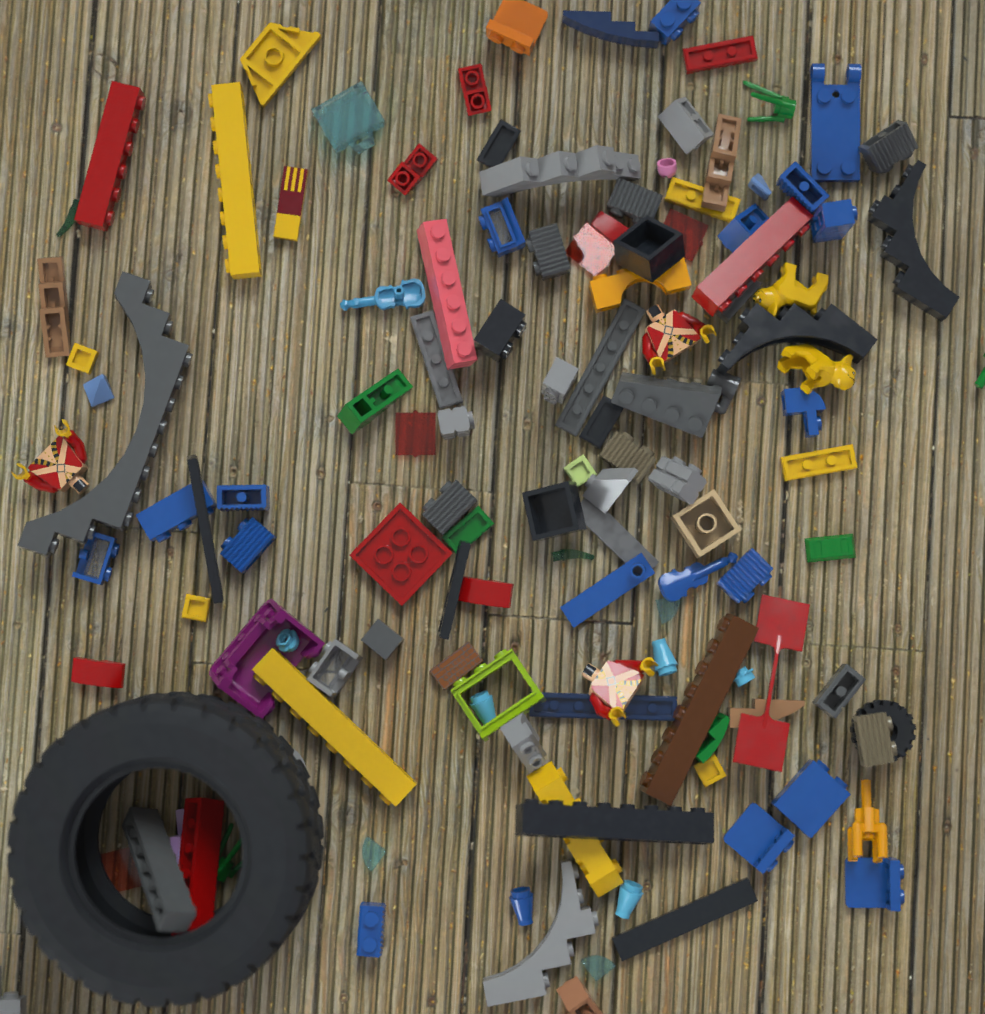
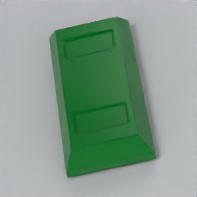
M477 506L441 538L456 554L460 540L472 544L494 523Z
M853 534L804 538L807 563L856 558Z

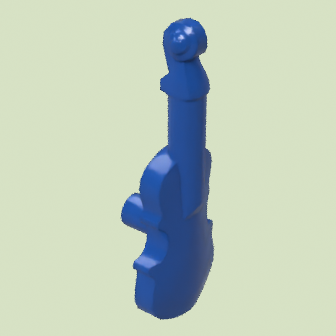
M730 552L727 557H721L705 566L695 562L690 566L684 567L682 572L672 569L671 572L659 577V589L667 601L675 602L682 597H686L689 588L695 589L707 583L709 574L726 567L729 563H736L738 556Z

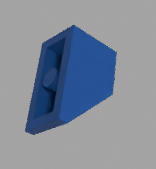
M755 203L736 216L717 237L722 241L724 247L733 253L769 217Z

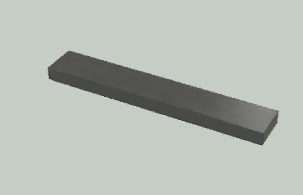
M624 299L555 424L556 427L575 437L578 435L646 309Z

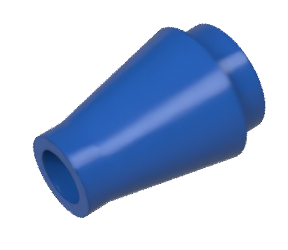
M530 887L514 888L511 890V896L509 897L518 919V925L520 926L533 923L534 894L531 892Z

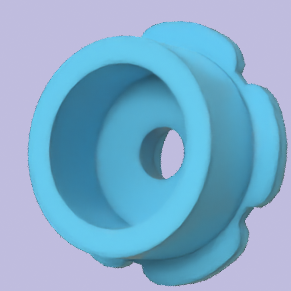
M284 629L276 638V645L282 652H293L299 646L300 640L294 630Z
M745 666L738 670L733 680L738 688L755 678L752 673L753 668L748 670Z

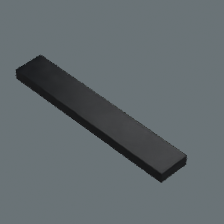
M195 454L187 456V463L213 602L216 604L222 603L224 597L198 456Z
M745 877L612 937V940L621 960L624 961L755 903L758 899L748 877Z

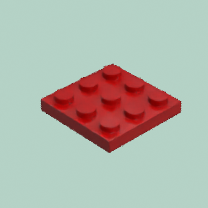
M399 503L349 556L403 606L453 553L403 504Z

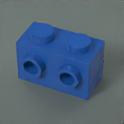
M670 0L650 21L648 31L659 32V41L665 46L671 40H677L683 33L685 25L687 23L692 24L700 15L698 11L701 2L699 0Z

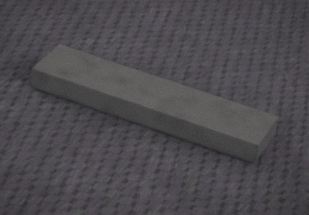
M430 310L410 317L440 410L462 403L463 400L453 369L447 370L434 311Z
M585 498L581 501L586 526L624 563L641 552L652 568L659 563L608 511L605 514Z

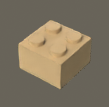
M715 489L670 517L696 558L703 556L741 531Z

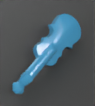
M419 279L401 280V284L396 287L392 285L378 287L374 296L354 298L352 300L344 299L340 303V308L344 311H347L349 308L358 309L377 305L381 310L394 309L399 305L405 306L406 309L418 308L425 302V288Z

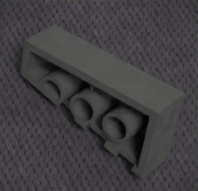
M622 372L611 403L703 438L721 395L722 386L701 385V383L697 382L686 383L676 381V379L667 378L665 380L654 378V376Z

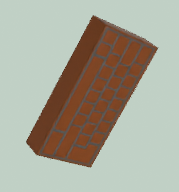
M468 641L432 668L430 672L443 690H445L483 660Z

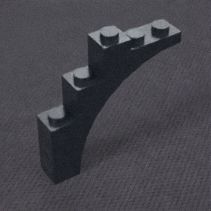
M917 160L913 166L909 164L901 177L905 179L901 186L896 184L889 197L884 195L880 201L875 200L868 210L871 213L868 221L890 234L887 235L880 246L884 249L880 257L903 270H900L892 283L896 286L892 292L942 322L950 314L959 296L944 286L933 274L924 260L915 238L913 201L918 181L926 167L925 163Z
M756 303L752 309L747 307L738 318L742 322L737 327L740 330L739 334L732 341L735 346L731 351L726 349L717 361L721 364L716 371L724 376L737 362L749 354L768 346L784 343H806L821 346L844 357L851 354L853 355L852 362L858 364L878 339L832 303L826 310L821 308L814 318L795 303L789 310L784 307L777 317H774Z

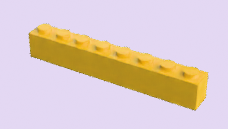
M240 82L211 85L212 93H208L210 108L214 109V117H210L212 131H216L217 140H213L214 154L218 155L219 164H215L217 179L221 178L218 198L219 202H223L224 211H220L221 225L226 227V235H222L224 250L228 249L229 257L225 259L226 273H230L234 280L262 277L243 87Z
M275 647L254 666L252 670L256 674L253 677L262 686L266 684L273 689L271 694L280 703L285 701L291 706L289 709L290 713L298 720L303 718L309 724L307 729L316 737L321 735L327 741L325 746L332 753L336 754L339 752L345 758L343 763L350 770L354 771L357 769L363 775L360 779L369 788L375 786L381 792L378 796L387 805L392 803L397 806L416 786L417 782L315 685L309 682Z

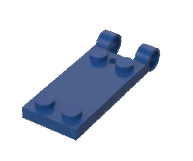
M812 63L810 68V176L816 182H859L860 150L858 146H860L861 64H847L846 85H824L825 64ZM837 92L839 97H833L832 93Z

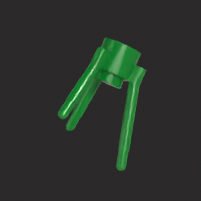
M743 81V85L765 94L751 92L750 95L774 104L773 113L777 114V116L748 117V122L777 121L784 123L785 118H793L796 100L779 95L749 81Z
M233 823L229 824L220 843L217 880L220 882H225L228 877L233 878L242 866V861H240L233 867L234 863L231 861L242 846L241 838L227 857H221L234 827Z

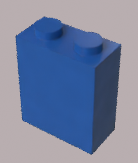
M809 759L770 802L809 838L816 834L851 795L846 790L848 785L838 776L835 779L827 773L830 769L819 759L816 762Z

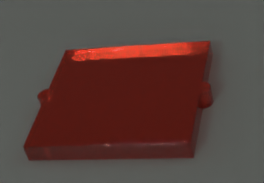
M670 208L663 224L683 233L684 259L692 262L698 248L703 245L702 239L709 225Z
M588 221L583 225L578 234L573 235L572 242L565 250L568 256L593 276L600 275L606 266H610L611 260L615 256L613 241Z
M414 410L413 413H395L396 455H413L415 458L418 455H436V412L418 413L417 410Z
M129 847L100 854L105 871L119 892L142 886Z

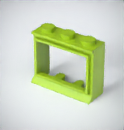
M512 648L509 651L504 649L494 656L495 660L488 665L486 663L479 665L474 669L475 674L467 679L466 677L460 678L453 684L454 688L450 690L485 742L489 740L488 736L500 729L501 726L522 712L526 715L529 712V708L538 702L544 703L546 701ZM512 660L533 692L481 726L461 694Z

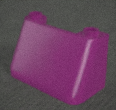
M269 599L259 608L210 668L209 675L217 687L254 715L263 719L265 715H269L273 711L275 697L271 694L273 689L267 684L262 686L253 677L256 674L252 670L254 666L275 647L296 667L303 658H316L321 653L325 643L273 599ZM284 629L294 630L299 637V646L293 652H282L276 645V638Z

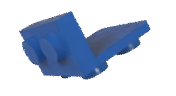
M751 803L725 833L723 840L764 874L766 871H772L777 865L778 860L776 858L782 851L786 853L794 844L792 839L795 835L783 827L759 805Z
M858 857L857 862H849L848 858H846V906L849 908H887L890 911H901V905H904L905 901L904 890L900 889V879H904L903 864H900V860L894 857L883 858L882 863H873V857Z

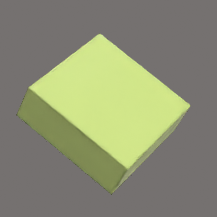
M584 454L563 468L570 480L576 482L577 488L586 483L592 474L597 475Z

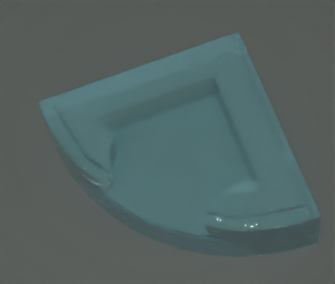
M665 598L655 600L661 624L668 622L676 615L680 606V599L675 602L667 601Z
M367 836L363 843L362 855L365 865L372 872L387 850Z
M591 955L581 959L582 964L595 981L599 980L616 966L610 959L600 955Z

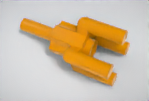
M863 779L861 780L862 808L854 809V823L847 830L848 861L857 862L858 857H863V840L872 841L873 863H882L883 858H888L887 825L882 822L879 823V809L872 807L871 780Z

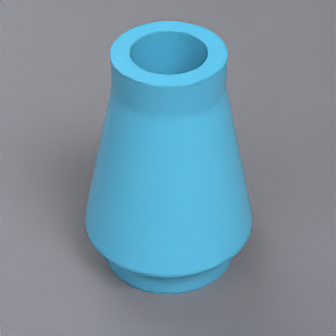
M663 638L651 642L653 658L658 666H654V670L658 672L659 677L677 672L676 666L678 663L667 645L666 639Z
M488 690L481 691L470 697V706L483 725L496 717L493 696L489 695Z
M624 880V883L619 888L615 912L617 916L629 919L632 911L643 896L642 885L631 880Z

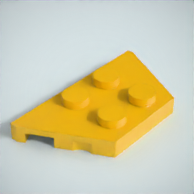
M270 22L240 58L242 66L263 108L267 106L322 38L319 32H306L300 30V28L283 27L281 24Z

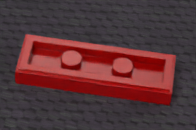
M753 35L682 49L686 74L754 62L758 59Z

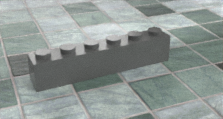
M130 807L123 821L122 828L157 930L187 932L191 922L195 920L196 908L193 906L189 896V889L185 885L183 873L178 866L176 854L173 852L170 838L167 836L164 828V821L161 819L158 809Z

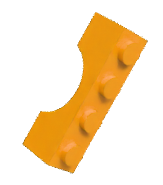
M684 257L651 284L659 287L665 295L689 290L691 281ZM626 268L616 271V275L607 277V274H600L594 276L593 280L589 282V289L595 312L600 313L619 308L622 295L630 286L641 282H651Z

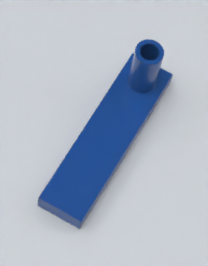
M641 552L560 608L574 628L655 574V571Z

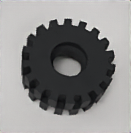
M873 700V702H867L864 704V707L856 711L857 715L886 712V715L891 717L893 723V733L890 738L891 741H895L897 747V756H894V761H897L899 757L903 758L907 755L905 752L912 749V740L916 739V735H914L916 724L912 723V715L907 713V709L904 706L898 705L899 703L893 701ZM853 724V726L850 727V732L853 735V737H851L852 743H855V748L858 750L856 734Z

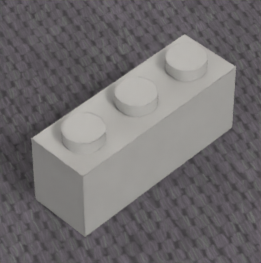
M556 357L542 383L541 393L544 395L543 399L553 405H556L557 402L563 404L576 380L579 369Z

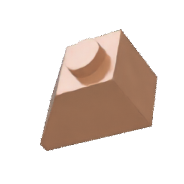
M577 976L566 981L556 989L570 1014H603Z

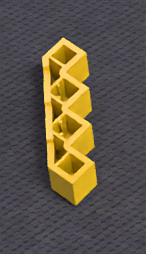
M552 761L526 776L542 804H548L549 800H562L563 805H572L574 801H581L579 797L577 799L573 798L564 783L568 780L561 767L556 769ZM563 838L598 898L624 883L619 875L623 870L617 860H610L601 845L605 840Z

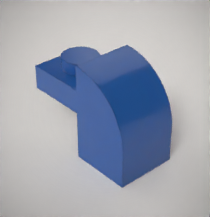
M800 387L781 391L783 416L803 414L805 438L818 436L819 431L822 430L821 417L817 416V413L823 412L826 409L821 396L813 390L810 394H806Z

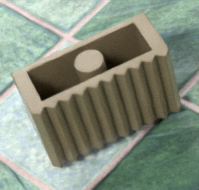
M616 431L599 457L613 468H636L638 472L632 481L638 485L656 461L653 457L655 453L644 445L641 448L633 443L635 439L625 431L621 434Z
M886 712L853 716L861 766L868 767L893 763L894 756H897V747L895 741H891L889 731H893L891 717L887 716Z

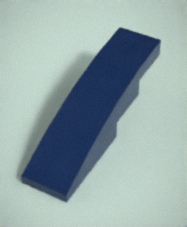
M563 10L562 23L584 34L632 47L655 49L658 47L659 32L635 31V22L611 21V12Z

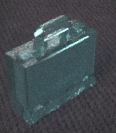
M362 81L311 109L314 118L335 153L343 151L347 146H350L358 154L375 145L372 132L378 131L385 125V120ZM368 135L369 138L355 145L354 142Z

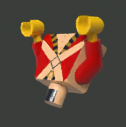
M656 304L646 311L652 324L645 328V334L642 336V354L650 365L651 373L655 375L656 367H662L663 371H665V363L699 343L701 340L700 336H702L705 343H709L707 335L714 334L717 336V333L712 325H706L698 318L685 312H677L674 309L664 315L659 305Z
M62 419L66 428L59 430L54 425L55 432L59 436L28 467L30 471L28 472L27 468L21 463H17L16 465L22 468V473L16 475L11 471V474L16 479H23L24 482L40 491L50 493L66 492L72 487L80 495L90 486L82 477L88 469L85 464L88 459L84 442L73 430H70L68 421Z
M647 657L643 661L607 660L601 670L588 663L581 676L593 682L588 694L596 714L607 720H612L613 724L618 727L620 725L618 720L620 717L627 718L624 711L643 683L645 675L642 673L645 672L650 677L654 676L655 673L650 669L651 666H658L654 659Z

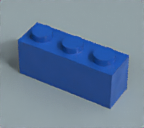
M851 199L821 203L810 221L813 243L839 240L847 234L858 219L857 208L852 206Z
M202 480L208 515H211L217 503L204 480ZM192 484L185 486L136 514L150 541L155 542L157 540L158 543L163 542L171 537L170 532L178 528L180 531L193 524L192 520L198 516Z

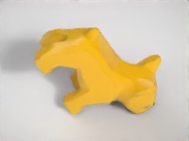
M785 262L779 270L780 279L772 284V286L758 289L753 295V302L755 304L758 303L774 317L779 309L784 306L791 307L794 303L802 310L811 311V314L815 315L817 313V305L828 286V275L817 272L811 279L812 286L806 288L796 280L797 265Z
M809 344L785 347L781 353L783 358L778 361L777 368L784 374L788 373L790 369L802 370L807 380L801 383L800 389L806 394H810L814 388L827 386L830 383L836 388L847 390L856 382V372L851 367L853 355L848 354L842 360L835 362Z

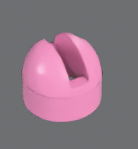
M664 158L657 162V170L662 178L666 176L667 178H672L676 174L677 163L675 159Z

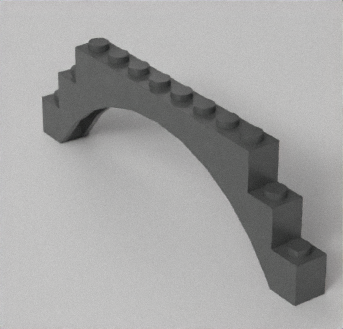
M122 271L114 292L116 300L135 329L142 349L145 387L144 403L137 429L124 455L116 466L86 496L58 512L26 522L18 542V546L22 549L49 558L50 554L55 553L60 541L57 539L58 535L87 544L88 539L92 540L96 532L97 526L94 525V522L123 531L124 527H129L132 521L133 513L130 512L133 503L137 504L142 493V490L139 489L141 481H146L151 467L147 465L150 457L155 458L159 444L156 441L159 434L163 435L168 422L165 421L167 412H172L176 402V399L173 398L176 389H181L184 381V376H182L184 367H189L193 356L190 353L189 345L165 337V334L170 335L173 327L170 313L146 305V303L150 304L154 294L151 281Z

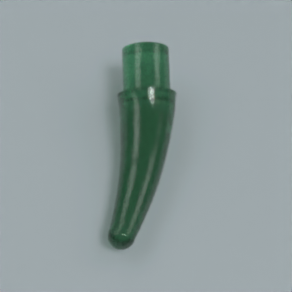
M73 200L65 222L56 233L57 237H61L75 223L74 218L79 200Z
M560 549V551L551 552L553 562L577 558L594 559V555L574 549Z

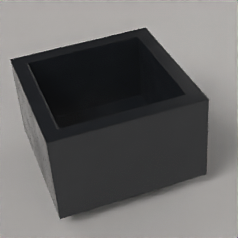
M648 215L644 216L613 241L616 263L651 283L685 257L683 233Z
M500 299L475 337V348L498 363L502 358L506 360L513 350L512 342L515 338L519 340L527 328L525 327L527 325L525 322L526 314Z
M566 481L522 493L533 541H542L587 530L576 482Z

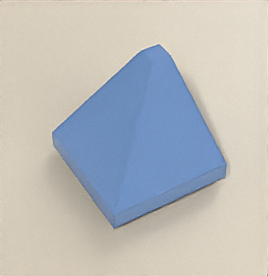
M759 173L753 176L748 184V187L764 201L772 193Z
M104 374L83 384L91 407L115 398Z

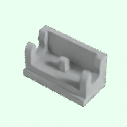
M686 97L676 99L657 116L685 154L697 150L714 136V133Z

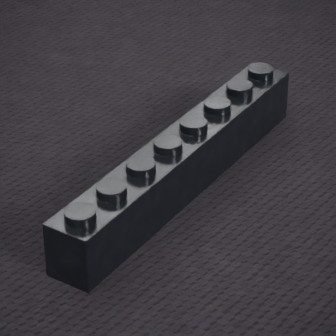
M524 799V803L516 805L515 836L707 845L714 843V813L705 812V808H690V812L682 811V807L669 806L667 810H659L657 805H644V809H635V804H620V808H611V803H596V807L587 806V802L574 801L572 805H563L562 800H549L548 804H539V799Z

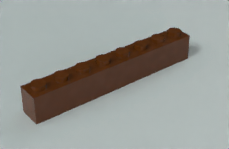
M726 613L717 624L718 631L715 637L707 644V654L704 660L697 664L695 669L696 676L693 682H690L685 688V698L673 713L675 720L670 727L665 729L662 735L663 742L660 748L654 751L651 757L652 764L648 772H644L640 779L641 786L639 790L670 806L759 630L758 627L733 614Z

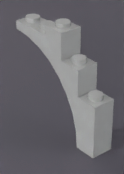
M600 145L577 153L556 151L538 159L520 156L479 172L482 196L502 197L531 188L566 182L617 180L618 178L630 181L641 179L638 155L615 152L613 147Z
M570 858L561 860V899L555 919L546 936L519 963L500 973L483 978L487 1007L547 995L546 988L550 987L548 973H542V970L570 965V957L575 956L572 941L567 942L566 939L596 933L595 926H599L596 911L591 912L590 905L580 907V904L584 903L582 888H576L575 879L579 878L577 863L572 864Z

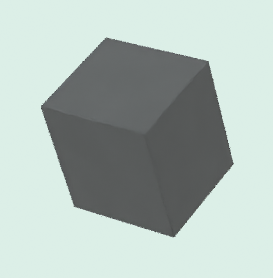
M380 619L375 621L361 639V641L385 660L390 658L404 640V638Z

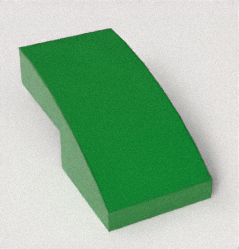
M719 713L715 717L707 733L708 737L703 741L695 757L696 760L704 764L717 749L729 725L730 718L727 715Z

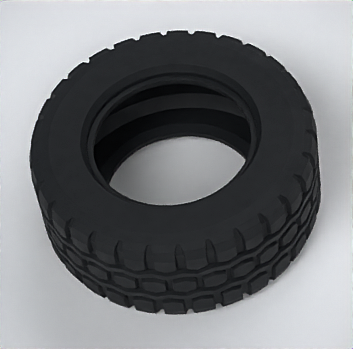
M181 691L154 693L130 699L91 714L88 718L72 725L63 733L61 738L55 739L42 753L41 762L35 763L24 780L25 790L19 791L14 804L12 815L15 817V820L10 822L7 846L11 848V852L7 854V867L9 878H12L14 884L11 886L13 898L17 908H21L24 913L21 918L31 937H37L39 941L36 944L50 961L55 959L59 963L58 968L74 981L77 979L83 981L85 988L102 996L110 994L111 999L122 1003L135 1005L137 1002H141L146 1007H167L172 1002L174 1006H183L197 1003L201 997L210 999L227 992L231 986H238L254 975L257 969L263 967L275 955L303 917L319 880L318 871L321 869L324 847L321 845V839L324 838L323 818L317 810L320 807L315 787L310 786L308 782L310 775L301 759L296 760L293 755L295 750L282 735L277 737L273 732L274 728L259 716L254 718L250 715L249 710L233 702L225 703L221 698L212 695H194L191 692ZM167 768L182 771L199 778L224 799L232 811L240 831L242 866L233 894L225 905L214 911V917L195 930L184 934L171 936L172 932L158 931L152 914L137 908L119 893L110 881L101 860L99 827L105 805L120 782L129 774L138 770Z

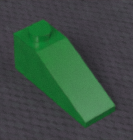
M396 369L346 403L337 417L353 435L399 400L413 386L402 372Z

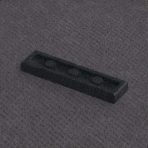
M460 540L458 543L437 633L440 638L449 640L471 546L470 542Z

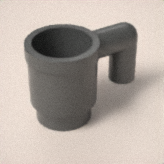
M713 369L706 385L722 386V399L720 403L717 402L714 412L719 414L726 413L740 383V377L729 373L723 376L716 369Z

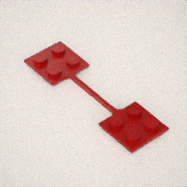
M761 595L756 627L759 630L753 642L770 645L775 652L764 714L761 716L741 713L732 762L782 772L790 723L773 720L769 716V709L779 651L790 649L802 652L810 604Z

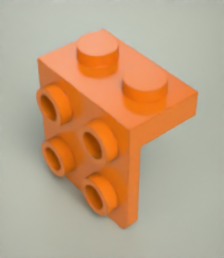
M502 0L494 19H490L486 26V37L497 44H504L519 54L524 53L530 56L548 18V12L524 0Z

